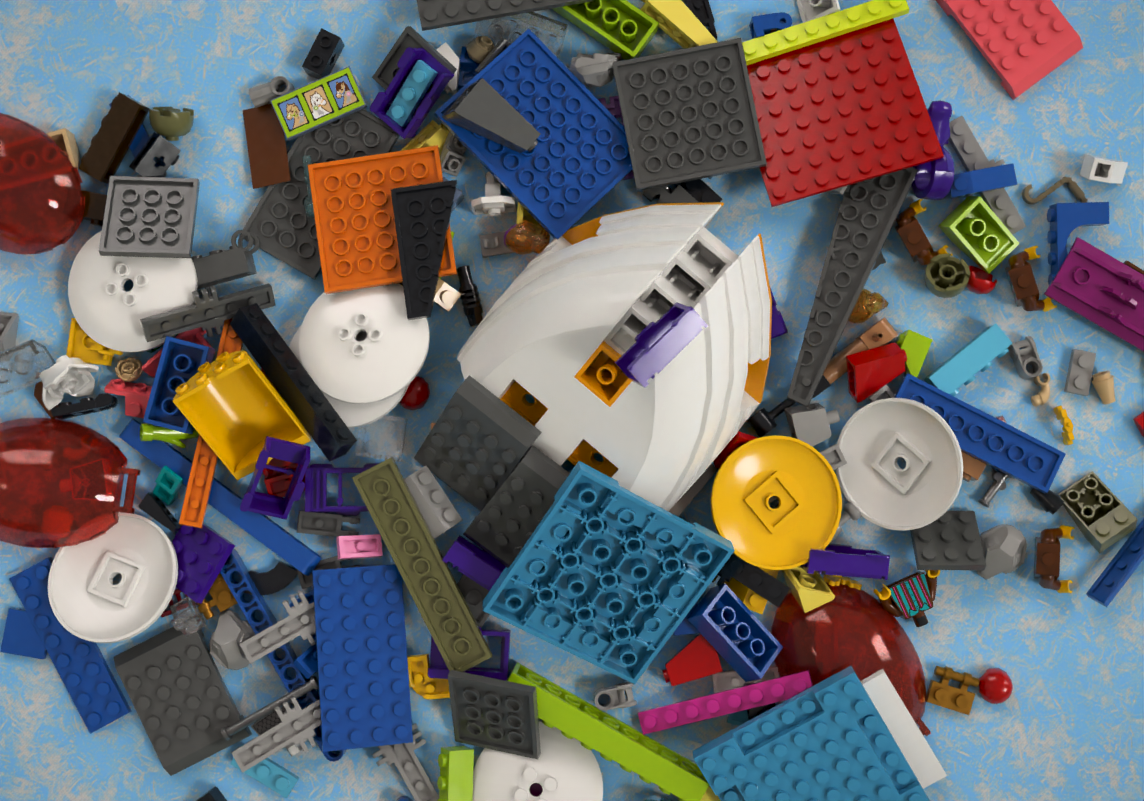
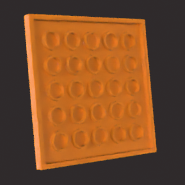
M438 145L308 165L324 292L331 294L403 283L391 189L444 182ZM450 222L439 277L457 274Z

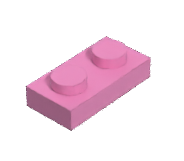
M380 534L338 536L336 538L338 560L383 556Z

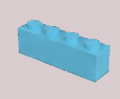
M996 323L992 324L929 374L924 381L955 396L959 392L957 388L963 383L965 386L976 378L974 374L979 370L984 372L992 365L991 361L995 357L1001 358L1009 352L1008 347L1012 342Z

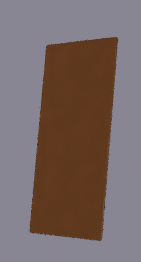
M272 104L243 110L253 189L290 181L285 135Z

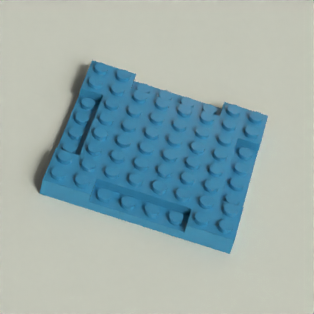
M578 461L555 494L554 503L510 567H505L484 598L483 611L636 684L735 550L730 540L696 522L691 524L619 486L617 480Z
M852 666L845 668L692 751L694 761L714 794L721 801H930Z

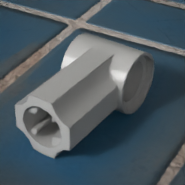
M277 76L271 82L250 88L249 95L254 107L257 108L271 103L270 100L291 92L295 88L285 77ZM286 84L285 91L279 92L280 86Z

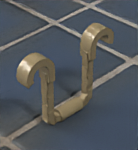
M1063 177L1062 180H1059L1035 199L1029 196L1032 184L1025 187L1022 192V198L1026 203L1035 204L1064 183H1067V187L1076 199L1081 201L1080 203L1088 201L1083 191L1070 177Z

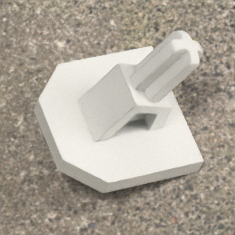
M487 172L485 197L471 200L473 214L499 216L501 213L516 212L515 198L501 196L499 181L490 172Z

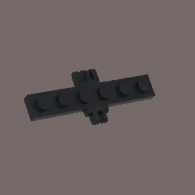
M734 553L712 580L714 582L720 576L716 584L719 586L724 584L725 581L730 582L734 578L779 608L791 591V588L759 567L743 561Z

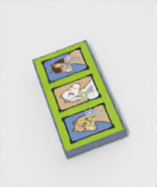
M350 66L270 100L288 141L367 107Z

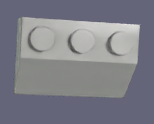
M427 465L404 479L434 539L462 521V518Z

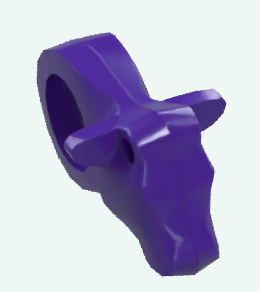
M939 100L932 101L927 111L944 158L913 166V168L918 169V173L912 183V189L915 196L921 199L942 200L949 193L954 180V162L951 154L943 147V145L948 144L950 138L949 120L952 115V107L950 103Z

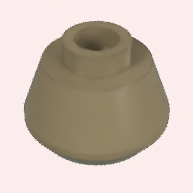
M478 36L468 43L466 47L468 56L474 62L481 64L494 48V44L489 37Z

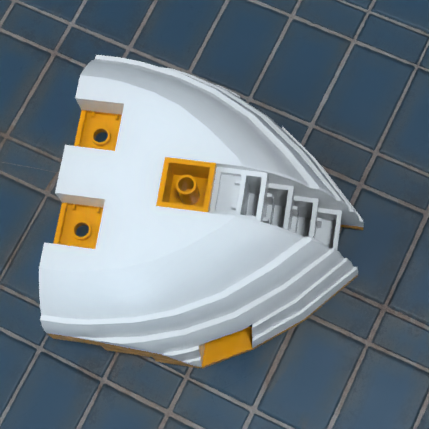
M723 202L657 203L605 214L572 227L559 239H553L528 264L523 272L499 297L460 349L457 360L460 361L464 380L470 375L539 429L541 434L533 443V446L558 465L562 466L566 460H569L575 466L578 461H581L617 480L619 486L669 512L737 434L763 398L771 356L772 297L761 234L759 233L739 256L705 228L724 205ZM676 302L689 307L692 306L707 323L708 327H702L703 330L659 374L655 373V377L647 381L649 383L647 387L644 388L631 381L615 362L636 342L634 340L635 337L651 322L656 323ZM526 394H530L533 396V404L527 402L525 398ZM594 453L601 454L603 462L595 460Z

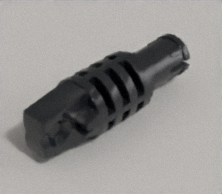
M462 266L456 270L461 286L458 291L462 294L460 299L464 307L463 311L465 316H467L470 327L478 326L483 320L482 304H480L479 292H477L478 288L476 284H473L470 266Z

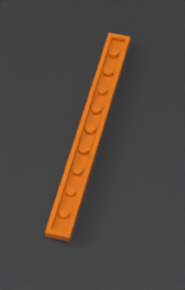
M233 318L224 321L216 358L226 351L228 353L242 351L243 342L230 325ZM200 434L197 440L179 525L202 529L218 456Z

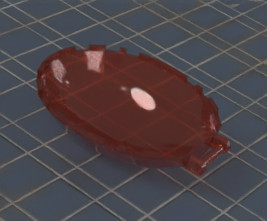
M0 113V250L16 254H40L52 251L58 245L65 244L74 235L82 221L85 209V196H82L80 183L83 182L77 167H73L68 159L69 155L67 152L61 150L53 138L32 124Z
M20 418L0 423V541L22 547L57 548L75 546L106 534V531L118 523V513L134 514L133 501L137 476H140L141 470L125 468L128 460L119 447L107 437L88 427L51 418ZM125 474L128 475L124 506L120 507Z
M826 582L835 595L834 600L807 613L803 611L793 594L789 592L780 608L778 607L775 611L776 614L771 626V634L783 646L774 660L776 667H778L779 676L783 677L809 670L814 686L849 666L853 667L860 681L883 669L923 736L927 737L931 734L930 730L921 720L926 705V685L922 665L912 642L896 618L884 610L881 603L867 592L850 588L846 584L840 583L839 586H831Z

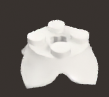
M67 355L59 357L56 360V364L42 371L39 375L43 383L42 400L45 407L50 410L58 405L64 398V393L74 397L93 395L95 379L91 372H97L99 367L87 364L80 358H69Z

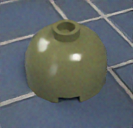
M173 107L149 108L150 125L157 134L165 136L166 140L178 141L179 136H184L190 132L194 121V110L183 108V112H180V109H174Z
M947 253L939 254L930 260L931 263L926 267L924 279L927 288L932 294L941 298H952L965 289L970 277V270L962 258L959 260Z

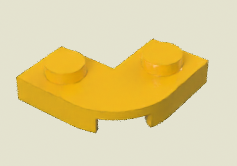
M429 654L407 656L409 686L417 694L423 696L424 699L450 698L448 679L430 678L428 676V668L430 667Z

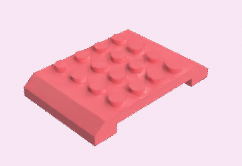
M936 0L947 16H953L1002 79L1000 84L1013 100L1083 48L1080 36L1052 0Z

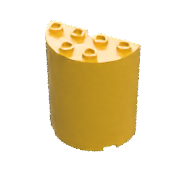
M226 351L221 353L212 363L205 362L198 368L199 372L175 389L176 395L172 400L173 403L236 480L254 472L257 459L263 449L267 436L302 445L311 441L308 431L246 351H235L232 353ZM268 457L266 464H268L273 458Z

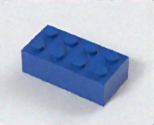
M166 336L145 411L144 423L193 434L194 427L172 400L176 395L175 389L179 385L186 383L199 372L198 368L202 364L213 362L216 349Z
M726 584L710 588L688 617L691 624L745 682L761 679L783 648L777 639Z

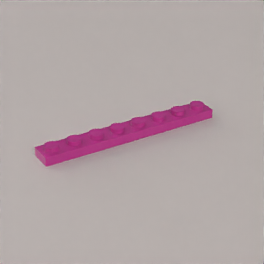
M809 670L641 711L638 712V717L643 735L788 700L812 687L813 683Z

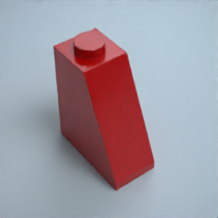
M894 342L846 356L848 389L850 395L857 403L862 402L905 372V362L907 361L905 350L901 349Z
M701 633L665 663L666 669L662 670L666 683L671 682V686L723 671L717 651Z

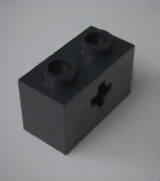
M321 28L302 65L306 74L316 79L330 75L345 46L341 37Z
M154 132L129 167L143 177H166L167 169L178 161V154L181 150ZM157 157L160 161L156 163L153 159Z

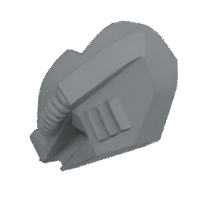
M578 53L577 57L572 58L569 70L582 84L590 87H602L614 78L613 62L622 61L623 58L620 53H593V55Z
M1001 524L981 533L980 539L986 567L985 570H976L978 575L987 580L1001 572L1007 574L1015 571L1024 563L1027 543L1020 530L1012 525Z
M227 610L220 613L216 630L212 633L213 635H211L209 641L210 654L220 665L227 669L239 670L245 668L250 663L239 644L255 636V633L249 622L241 620L240 615L236 612Z

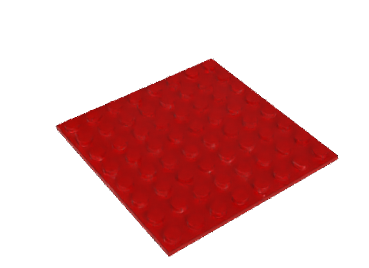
M894 18L747 65L767 163L765 167H759L772 207L944 158Z

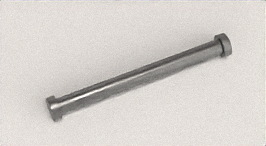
M313 676L309 682L230 727H223L221 729L222 736L228 741L235 733L274 712L275 707H283V702L290 703V698L293 696L297 699L313 689L318 690V679Z

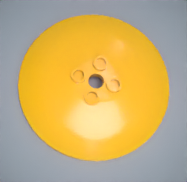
M773 435L746 442L725 459L713 482L711 513L718 534L732 542L735 550L733 553L737 557L763 569L785 570L806 564L809 559L810 549H825L836 533L841 518V489L831 465L814 447L792 437ZM772 496H775L779 501L775 509H772L768 504Z

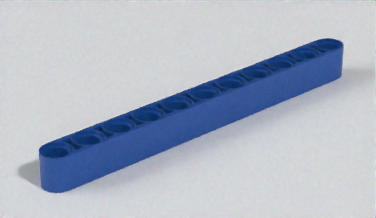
M132 419L119 437L161 469L166 465L183 479L182 484L187 487L193 461L167 442L157 440L141 441V423ZM213 478L208 504L306 576L312 573V570L315 569L322 559L321 556L266 515L241 511L240 504L243 498L216 478Z
M233 549L230 554V563H225L220 573L256 635L276 624L277 621L249 576V571L238 552ZM235 571L239 572L242 576L240 583L235 582L233 579ZM246 590L250 591L253 595L251 602L244 599V592ZM256 610L263 612L264 617L262 621L255 618ZM288 642L279 647L285 651L284 659H280L277 656V649L267 654L288 693L309 682L310 679H307L294 666L293 662L298 657ZM288 667L296 670L295 678L288 676ZM313 689L307 693L306 697L301 696L296 700L301 709L317 701L319 694ZM320 726L313 729L316 734L314 738L322 751V737L319 730ZM340 750V754H334L332 751L322 753L327 760L335 762L342 758L346 750Z

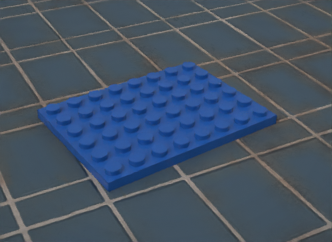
M527 29L434 114L554 239L562 237L632 171L624 126L530 29ZM483 78L540 133V136L536 139L538 141L537 145L531 151L527 150L519 153L444 120L442 116L470 84Z

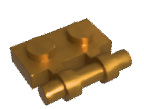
M221 573L218 574L209 590L213 599L207 602L204 598L201 604L197 603L199 605L197 608L208 620L214 616L211 610L212 607L217 606L221 613L237 604Z
M936 666L934 674L941 676L939 682L930 681L925 701L969 715L975 694L967 691L969 685L978 687L979 679L972 677L971 674L966 672L963 674L955 672L947 666L944 668ZM950 679L960 682L959 687L956 688L948 685Z

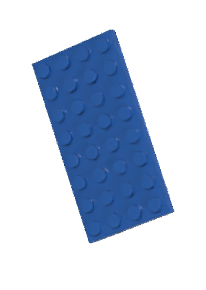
M396 564L312 570L322 752L412 743L413 734L402 576Z

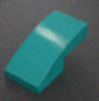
M165 465L155 481L157 484L152 493L167 505H171L181 489L183 479Z

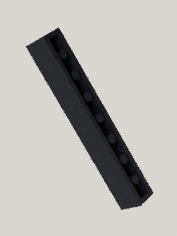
M255 303L239 308L230 322L231 327L329 462L346 455L357 441L258 304Z

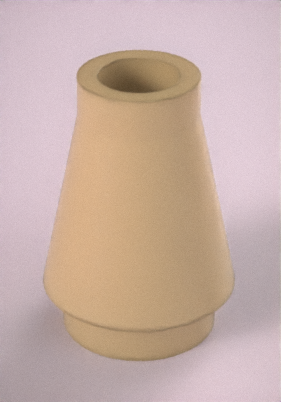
M1103 371L1092 375L1093 380L1091 382L1101 398L1102 404L1115 402L1114 376L1110 374V371Z

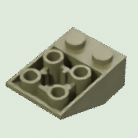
M1093 471L1058 494L1062 496L1064 508L1084 537L1099 554L1136 529L1137 518Z

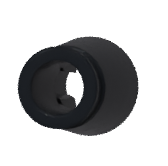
M1035 488L1030 491V494L1033 495L1046 513L1049 511L1053 515L1064 503L1061 499L1062 496L1051 490L1048 493H1042Z

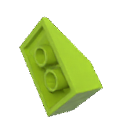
M968 196L938 225L951 242L987 274H990L1020 244L980 196Z

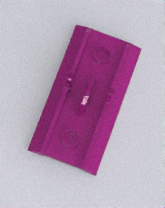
M1076 237L1070 252L1044 295L1144 352V275Z

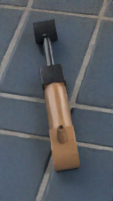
M885 317L830 359L812 398H815L847 372V355L883 346L898 335ZM787 398L770 412L766 411L765 408L761 409L750 417L747 422L757 435L762 437L777 426L774 419L782 414L785 408L791 407L796 402Z

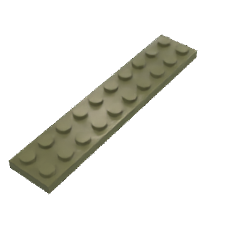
M393 457L352 477L449 671L463 672L491 658L493 655L448 565L442 561L443 556Z

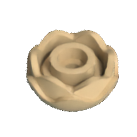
M133 357L120 360L115 367L117 377L127 382L137 380L143 372L141 368L142 363Z

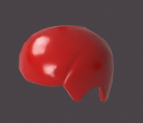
M968 265L970 277L966 288L976 294L990 293L995 288L997 280L995 279L992 282L993 275L991 273L987 274L980 268Z
M416 376L399 403L408 410L421 409L429 398V384L422 377Z
M989 668L979 678L978 691L982 698L991 704H1001L1012 694V680L1007 672L1000 668Z

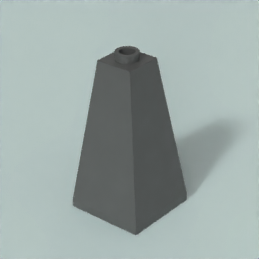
M483 78L470 84L442 116L444 120L519 153L527 150L531 151L537 145L538 141L536 139L540 136V133Z

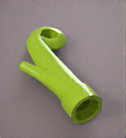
M141 423L140 425L141 441H163L183 449L186 448V445L180 441L181 439H192L199 436L195 429L193 434H188L160 426H153L152 424Z

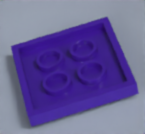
M204 523L202 529L181 525L172 541L178 561L176 588L193 601L201 604L235 545Z

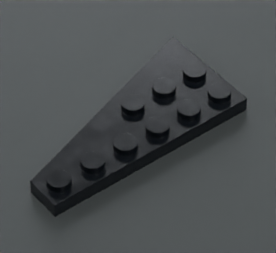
M457 180L391 189L408 320L431 317Z

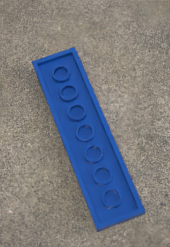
M909 373L905 374L894 397L915 400L930 407L951 427L962 452L1042 493H1048L1066 455L1064 452Z
M48 557L9 579L91 734L132 710L97 644L83 640L67 631L54 615L48 597V577L53 560L51 557Z

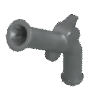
M992 468V480L994 482L978 502L989 508V504L998 490L1006 488L1005 480L1013 477L1003 472H997Z

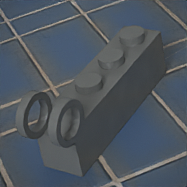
M238 230L232 235L230 250H214L209 252V256L202 257V255L192 256L197 274V290L257 274L252 254L260 247L259 237L246 230ZM240 234H242V235L239 237V239H238V246H237V244H236V238H237ZM248 236V238H249V243H248V245L244 248V247H243V240H244L245 237Z

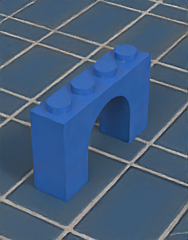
M1109 202L1056 203L1049 206L1047 221L1050 222V231L1047 234V241L1050 244L1048 264L1051 265V274L1048 277V285L1051 284L1068 255L1066 244L1070 233L1079 226H1102L1109 224Z

